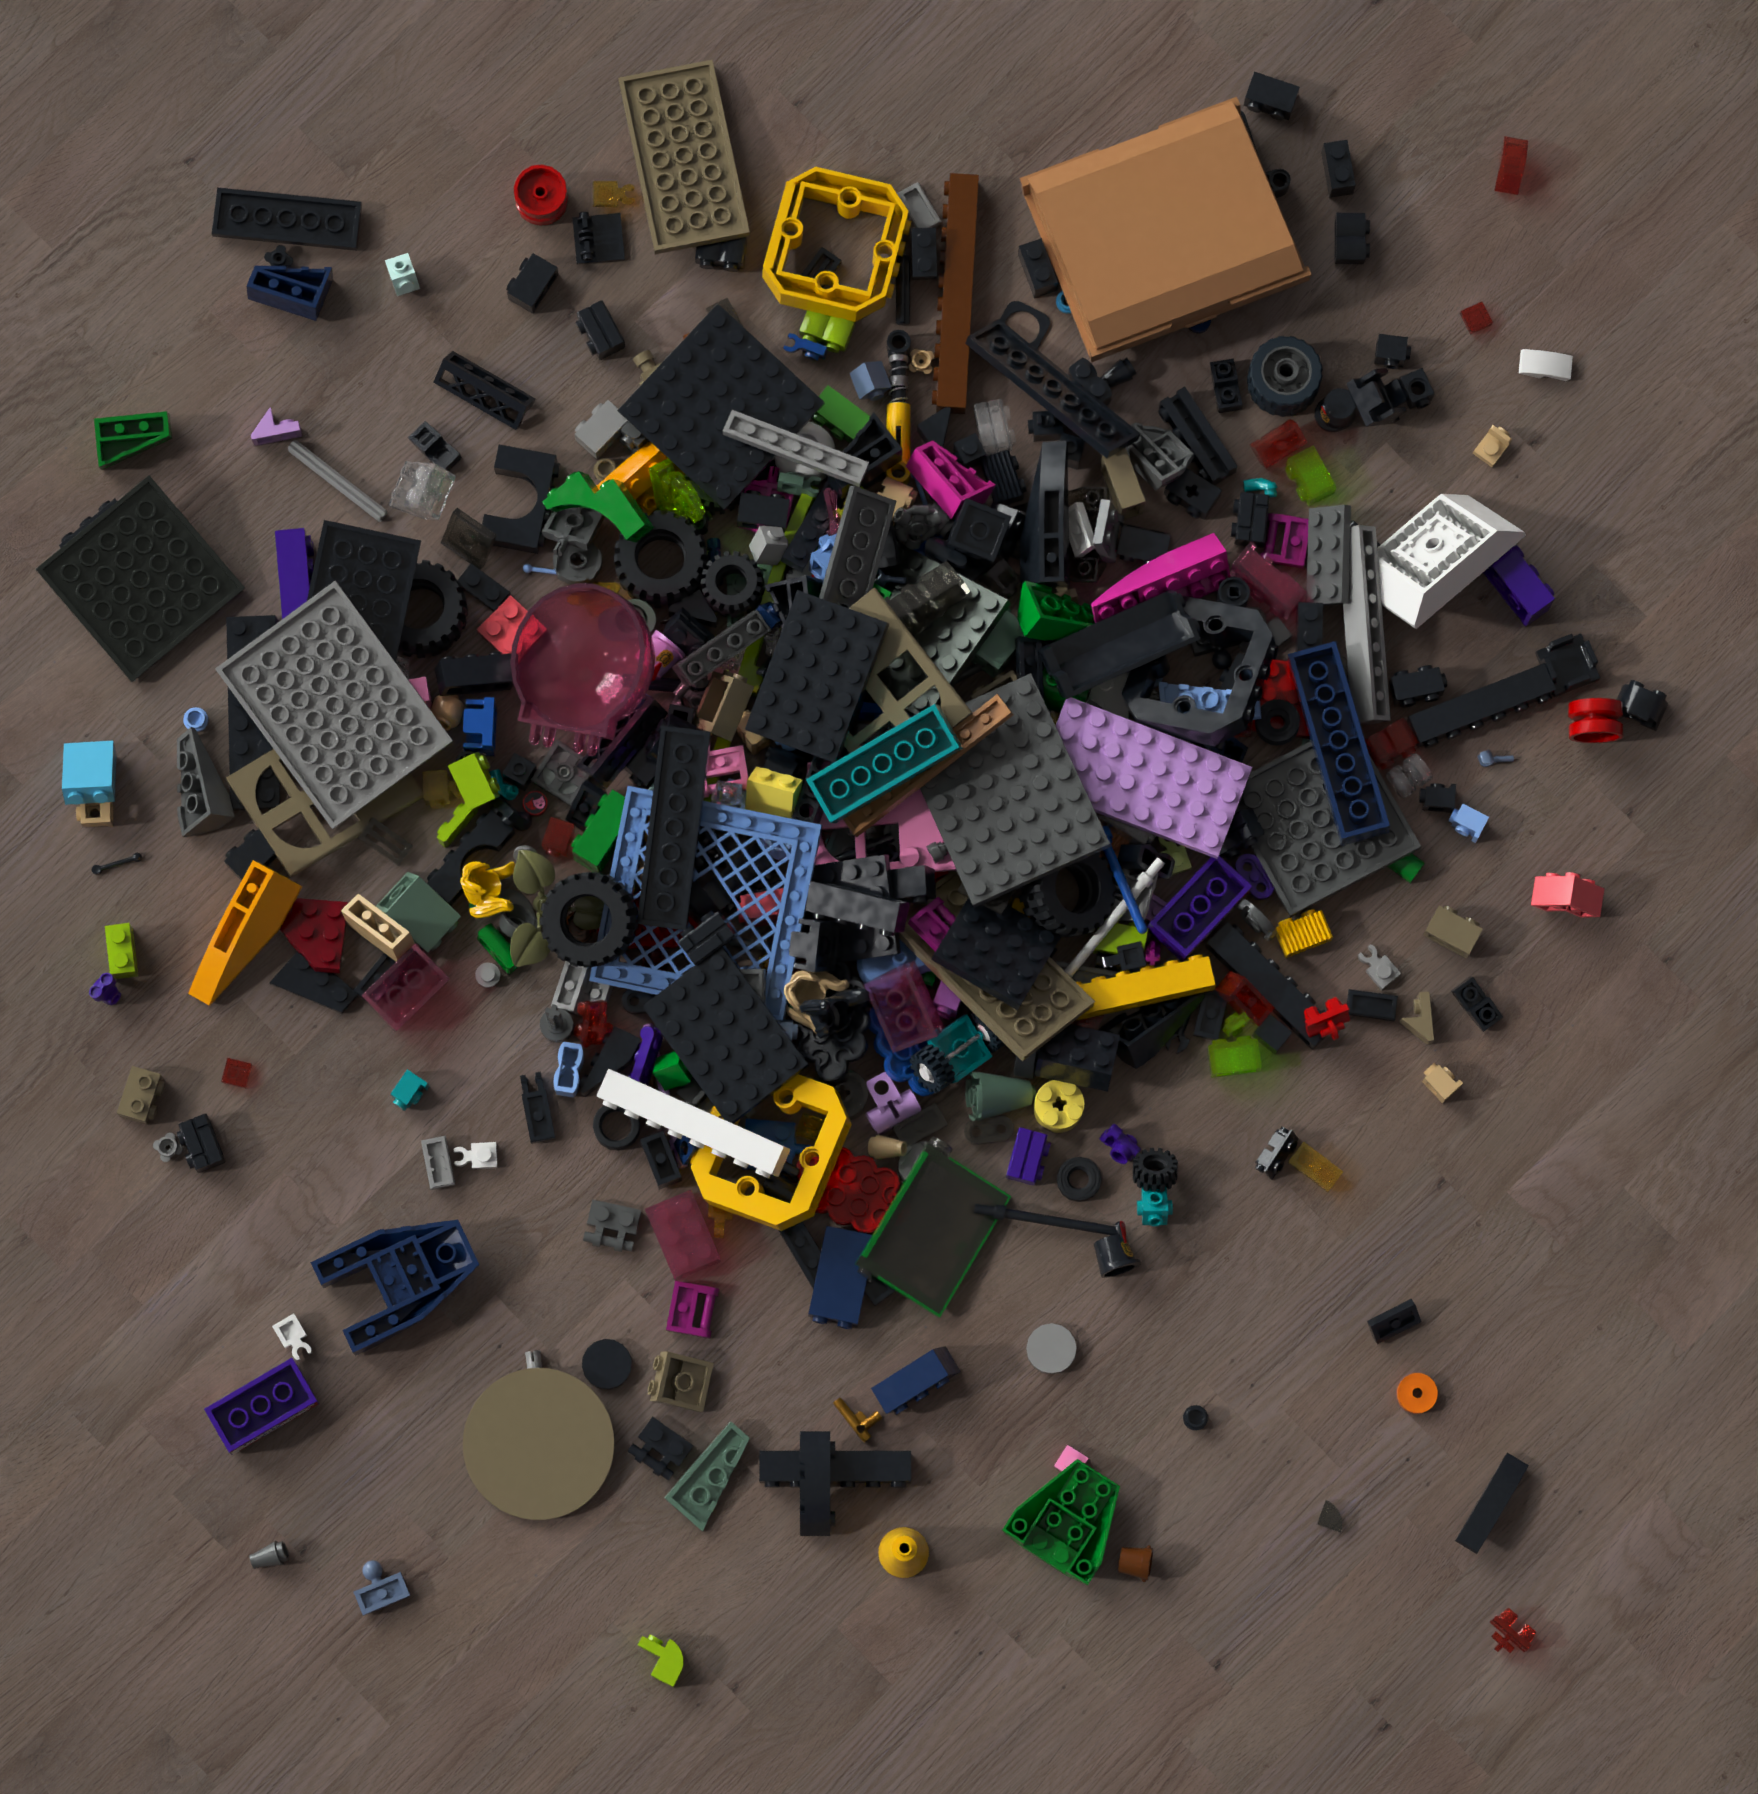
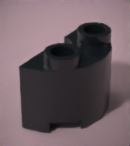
M1631 680L1629 684L1623 685L1616 699L1620 700L1623 704L1622 717L1634 719L1641 725L1657 731L1668 706L1665 700L1667 697L1665 693L1658 690H1653L1652 692L1645 689L1642 683Z

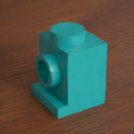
M407 1069L391 1092L392 1098L395 1099L393 1104L404 1111L410 1108L412 1104L416 1105L423 1095L421 1092L422 1088L427 1091L430 1087L429 1084Z

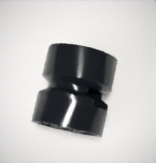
M1230 577L1223 580L1218 589L1216 602L1246 608L1250 595L1248 584L1238 577Z

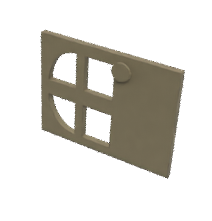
M876 588L870 590L849 607L851 610L889 623L865 688L884 713L854 737L849 731L844 744L849 753L860 748L862 743L890 721L896 727L910 719L911 717L905 709L934 686H936L940 694L941 710L952 729L972 713ZM906 651H909L928 678L898 701L878 674Z
M274 749L226 777V781L256 826L260 829L291 878L425 797V794L411 773H409L357 811L355 816L359 822L330 838L310 808L314 806V803L304 790L301 792L298 790L280 763L282 759ZM271 767L291 798L262 815L256 802V786L261 775ZM302 814L321 844L312 848L295 847L281 840L273 830L297 815Z

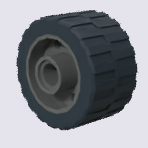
M1279 336L1278 338L1268 340L1254 353L1250 363L1247 383L1252 400L1260 409L1265 410L1271 415L1285 417L1303 412L1314 402L1320 388L1323 376L1320 357L1306 341L1293 336Z

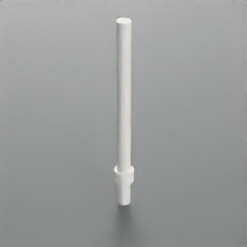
M1158 857L1146 872L1142 871L1137 878V883L1131 889L1135 900L1145 887L1149 888L1154 882V876L1164 866L1165 863ZM1124 898L1064 970L1070 977L1076 973L1127 911L1128 907Z

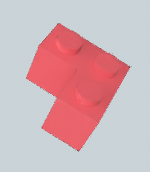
M1546 873V876L1535 877L1531 905L1546 912L1566 911L1578 917H1600L1604 888L1595 885L1593 880L1581 879L1580 875L1576 873H1566L1565 876Z

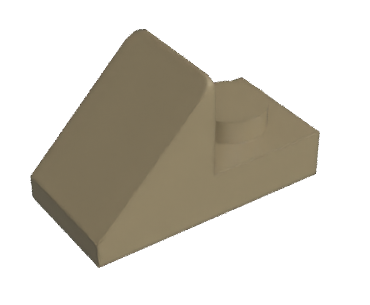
M1419 992L1417 999L1413 1000L1414 1014H1419V1017L1402 1018L1400 1023L1426 1045H1431L1434 1041L1430 993Z

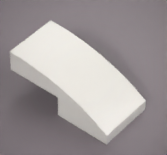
M1522 349L1520 353L1519 374L1536 378L1546 376L1568 381L1571 379L1573 356L1549 351Z

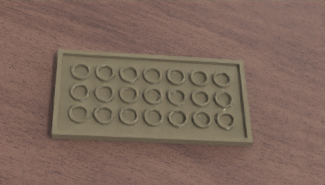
M713 60L618 78L655 255L750 236Z
M951 871L936 882V898L940 897L944 901L943 905L955 917L958 916L969 896L958 872ZM934 899L927 900L926 904L921 905L910 902L904 932H898L899 939L1022 1061L1094 1006L1095 1001L1049 957L1017 1011L931 960L935 951L910 927L908 922L910 918ZM934 912L949 928L951 927L937 912Z

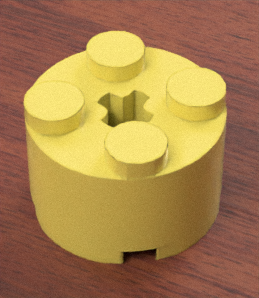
M1057 1080L1045 1083L1038 1090L1034 1101V1115L1037 1122L1054 1133H1063L1073 1129L1080 1121L1084 1111L1083 1094L1075 1084ZM1056 1101L1065 1104L1062 1111H1059L1056 1107L1053 1108Z

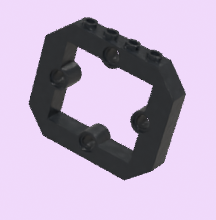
M1183 596L1186 604L1183 607L1185 614L1191 616L1192 619L1196 618L1201 629L1200 633L1206 634L1208 642L1212 646H1225L1231 639L1250 642L1242 664L1236 667L1234 671L1235 683L1223 714L1197 709L1195 700L1187 695L1177 697L1173 703L1149 699L1156 679L1163 678L1170 670L1166 655L1131 670L1121 694L1135 722L1181 740L1216 746L1245 731L1249 721L1253 720L1255 715L1254 707L1256 702L1260 701L1262 697V686L1264 681L1268 680L1270 676V665L1272 660H1275L1277 657L1278 645H1276L1272 632L1258 610Z

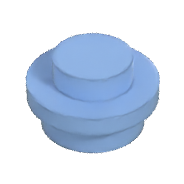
M194 707L185 713L183 722L187 729L192 727L197 732H200L206 728L208 716L203 709Z

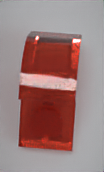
M1504 136L1494 191L1514 195L1519 194L1526 164L1528 140Z

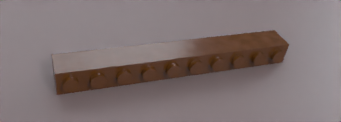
M950 173L949 181L944 183V195L949 197L948 204H943L942 219H947V227H942L941 242H946V249L940 252V265H945L944 274L939 273L938 287L943 288V297H938L937 311L942 312V319L936 322V335H941L940 344L935 343L934 357L939 358V367H934L933 381H938V389L932 392V405H937L936 413L945 407L951 408V414H965L969 346L965 343L970 335L979 181V175Z

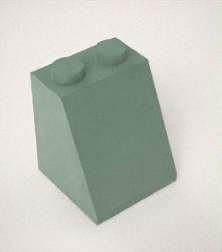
M1010 608L1007 609L971 660L973 664L978 663L983 666L981 669L992 678L1004 672L1016 656L1015 638L1024 636L1017 618L1010 613Z
M407 872L376 905L378 909L408 930L415 944L427 953L430 950L434 951L441 944V938L446 932L450 933L457 927L459 923L457 920L461 917L420 876Z

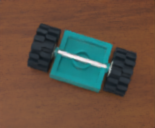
M971 1013L969 1016L966 1014L927 1040L928 1045L911 1056L910 1063L912 1065L910 1066L915 1071L913 1072L914 1076L919 1078L918 1082L923 1083L925 1089L928 1088L929 1092L934 1091V1093H938L949 1084L958 1082L993 1057L991 1053L997 1051L1005 1044L974 1013Z

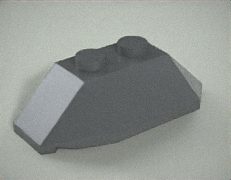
M1136 422L1131 424L1134 429L1141 433L1138 441L1126 447L1133 468L1155 491L1177 480L1193 460L1194 454L1170 430L1154 426H1143Z

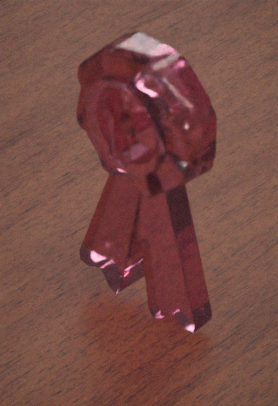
M825 488L823 492L830 518V530H826V534L832 536L837 534L840 524V517H837L836 512L837 492L830 488Z

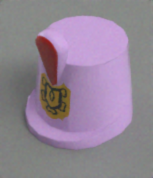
M655 630L637 655V658L648 668L644 673L645 680L652 682L656 676L661 678L679 660H683L686 655L671 640L658 630Z

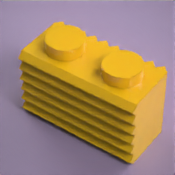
M1311 909L1302 913V918L1293 921L1292 918H1287L1278 923L1276 937L1285 958L1332 941L1333 936L1322 910L1316 912L1315 909Z

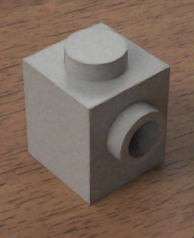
M759 526L749 545L754 561L757 564L778 565L788 548V540L784 535L782 527Z

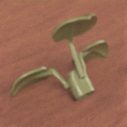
M519 850L513 871V879L516 887L526 894H534L540 890L538 896L533 901V907L538 912L536 915L537 928L531 923H523L515 929L511 938L510 954L513 964L517 967L541 962L550 952L548 948L549 943L546 939H543L540 932L542 929L540 917H542L543 913L541 911L542 903H545L547 900L544 894V887L554 882L555 870L548 859L529 850ZM584 896L574 901L575 907L570 906L568 911H574L573 922L576 926L584 930H594L600 927L605 902L593 896Z

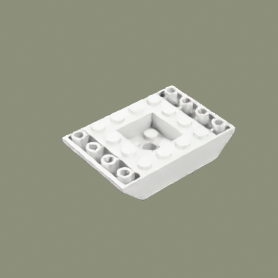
M1440 494L1377 548L1382 606L1417 629L1526 536L1525 532L1469 495Z

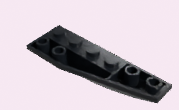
M1068 441L1042 443L1020 537L1021 589L1025 581L1043 584L1048 587L1070 586Z

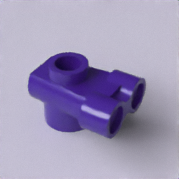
M103 973L89 990V995L95 1001H102L107 1005H114L121 998V993L116 987V979L110 973Z
M1115 1123L1109 1129H1106L1099 1138L1105 1145L1113 1148L1110 1151V1155L1120 1164H1126L1128 1161H1131L1141 1150L1137 1146L1136 1138L1129 1134L1125 1135L1123 1130Z

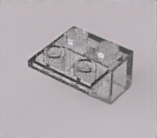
M406 461L400 471V477L392 491L388 506L422 519L439 520L456 476L435 463Z

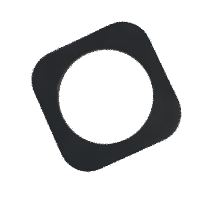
M1020 301L1009 303L1000 320L1005 323L1010 315L1020 311L1032 314L1039 323V334L1029 344L1038 349L1050 326L1048 316Z

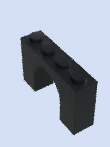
M498 445L494 464L495 474L526 480L537 491V501L534 508L527 515L517 519L484 514L479 536L481 544L538 554L540 547L544 548L546 538L542 536V530L551 515V510H548L542 501L548 497L547 494L552 489L556 488L552 486L554 477H559L561 463H557L556 455Z

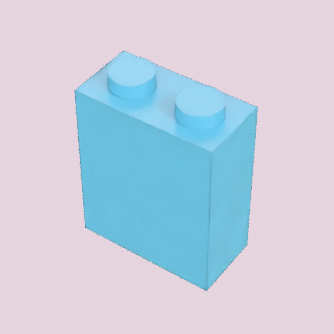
M114 742L64 743L62 792L65 805L115 802L116 752Z

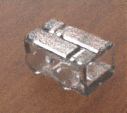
M1002 399L975 404L973 412L979 439L986 452V456L1006 450L1012 451V443H1016L1014 429H1009L1007 420H1011L1008 405L1004 406Z

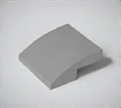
M565 961L552 1004L566 1010L568 1013L602 1022L613 986L589 981L592 968L576 967Z

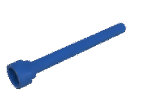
M1102 826L1111 845L1113 838L1111 830L1108 826ZM1111 845V847L1103 850L1135 926L1139 933L1144 934L1147 932V926Z

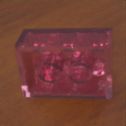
M691 1190L645 1209L674 1281L721 1262Z

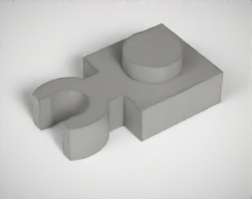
M1370 944L1368 950L1372 953V956L1366 958L1360 952L1358 959L1370 966L1365 972L1379 989L1383 990L1399 977L1401 973L1386 955L1379 959L1376 948Z

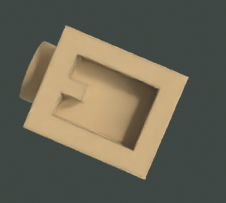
M1492 425L1473 454L1493 468L1509 447L1512 438L1509 437L1510 434L1504 428H1497Z

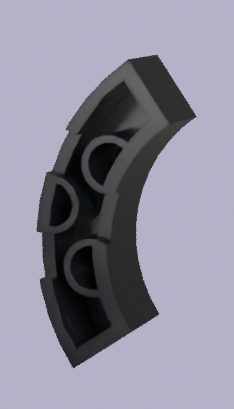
M800 1431V1476H805V1478H800V1536H830V1526H835V1511H830V1456H835V1441H830V1431Z

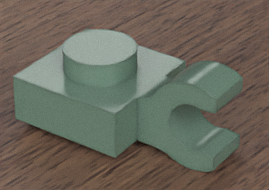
M780 472L777 491L798 496L804 493L810 497H818L819 490L811 488V485L820 486L821 478L812 476L804 480V477L794 472Z

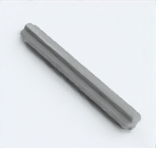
M297 440L291 442L288 446V451L378 522H381L386 517L387 511Z

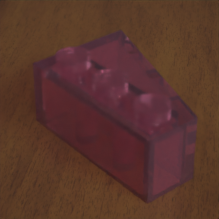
M1251 541L1234 561L1230 576L1244 580L1248 584L1250 592H1252L1250 595L1259 603L1265 602L1271 607L1270 611L1279 618L1283 616L1288 620L1296 610L1298 602H1302L1305 599L1307 591L1286 572L1282 573L1271 565L1273 563L1272 559L1268 556L1264 559L1254 551L1256 545Z

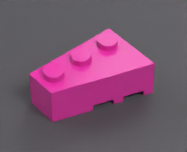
M932 440L915 448L905 467L950 519L957 516L966 498L984 504L994 489L995 484L990 480L986 483L975 475L977 471L971 467L967 469L956 461L958 459L956 456Z

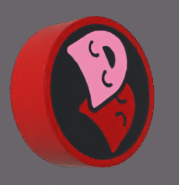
M539 791L527 793L523 799L525 812L533 817L544 814L548 807L546 796Z

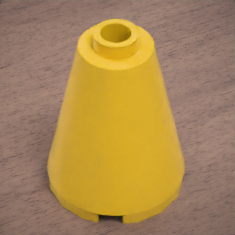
M899 1527L888 1532L881 1540L878 1551L879 1560L889 1574L898 1578H909L918 1574L925 1567L929 1557L928 1544L918 1531L908 1527ZM906 1545L909 1547V1551L902 1553L899 1547Z

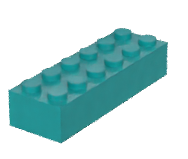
M933 704L807 778L806 781L830 823H837L962 750L963 747L940 706Z

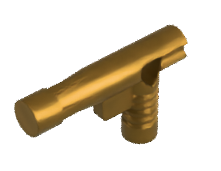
M841 1397L833 1402L863 1443L872 1437L867 1430L873 1424L875 1425L877 1421L879 1422L883 1419L878 1411H875L868 1418H866L862 1411L854 1415ZM858 1426H865L862 1434L858 1432Z

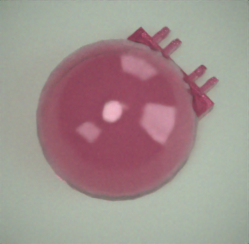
M575 583L557 588L543 596L531 607L518 626L512 644L510 665L513 683L522 702L518 721L531 725L529 742L532 745L539 744L543 727H545L542 742L544 747L548 748L553 745L557 730L575 733L574 753L580 754L583 751L588 735L587 754L594 756L597 753L600 738L613 740L617 722L626 718L640 704L647 693L655 666L653 637L645 619L635 606L615 591L596 584Z

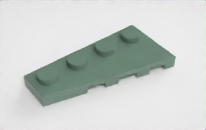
M731 1421L664 1497L701 1531L704 1530L734 1467H736L750 1439Z

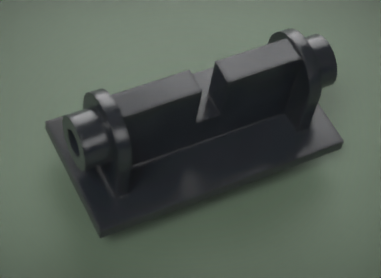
M1282 1126L1280 1130L1277 1129L1268 1142V1145L1274 1148L1273 1152L1264 1148L1255 1162L1257 1164L1255 1169L1261 1173L1265 1172L1271 1180L1282 1171L1284 1161L1297 1147L1299 1138L1293 1130L1290 1129L1289 1131Z

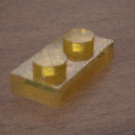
M1305 1142L1301 1144L1288 1162L1326 1192L1330 1191L1343 1174L1341 1169Z

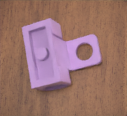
M886 1072L866 1082V1087L877 1104V1107L866 1112V1117L876 1135H882L921 1113V1107L913 1092L908 1089L899 1094ZM878 1081H885L888 1084L889 1090L886 1094L879 1095L875 1092L874 1086Z

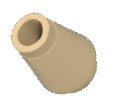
M882 1135L871 1137L868 1143V1153L875 1159L905 1156L907 1152L905 1141Z

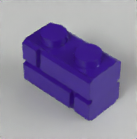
M1025 1128L1018 1129L1006 1174L1007 1179L1035 1186L1036 1180L1041 1181L1045 1167L1040 1165L1042 1156H1048L1051 1142H1047V1134Z

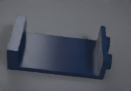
M826 1226L808 1317H812L813 1322L819 1324H827L828 1321L837 1322V1327L852 1329V1326L858 1327L868 1273L856 1266L855 1263L872 1235Z

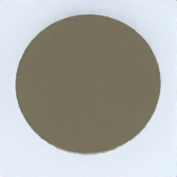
M550 1368L519 1370L491 1384L473 1405L463 1433L465 1465L478 1491L498 1509L510 1515L530 1520H546L561 1517L577 1510L588 1502L604 1483L614 1455L615 1442L612 1422L600 1398L588 1385L578 1378Z

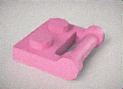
M743 745L709 751L706 779L740 773L741 779L707 785L706 780L704 798L709 797L710 794L738 789L746 791L749 776Z

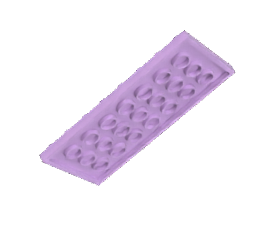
M1072 697L1066 699L1056 723V728L1095 812L1217 859L1252 767Z

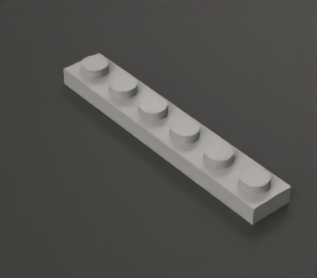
M734 410L731 411L723 429V435L858 487H860L869 467V462Z

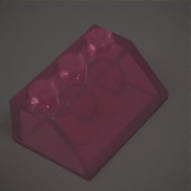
M415 943L361 996L393 1031H397L450 979Z
M915 960L893 968L863 985L869 991L870 1002L893 1053L937 1037L944 1029Z

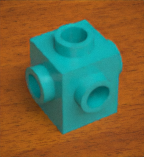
M1144 1186L1142 1187L1141 1200L1137 1201V1216L1142 1215V1225H1167L1168 1215H1173L1172 1200H1168L1166 1187L1164 1192H1160V1189H1156V1192H1152V1189H1149L1147 1192L1144 1191Z

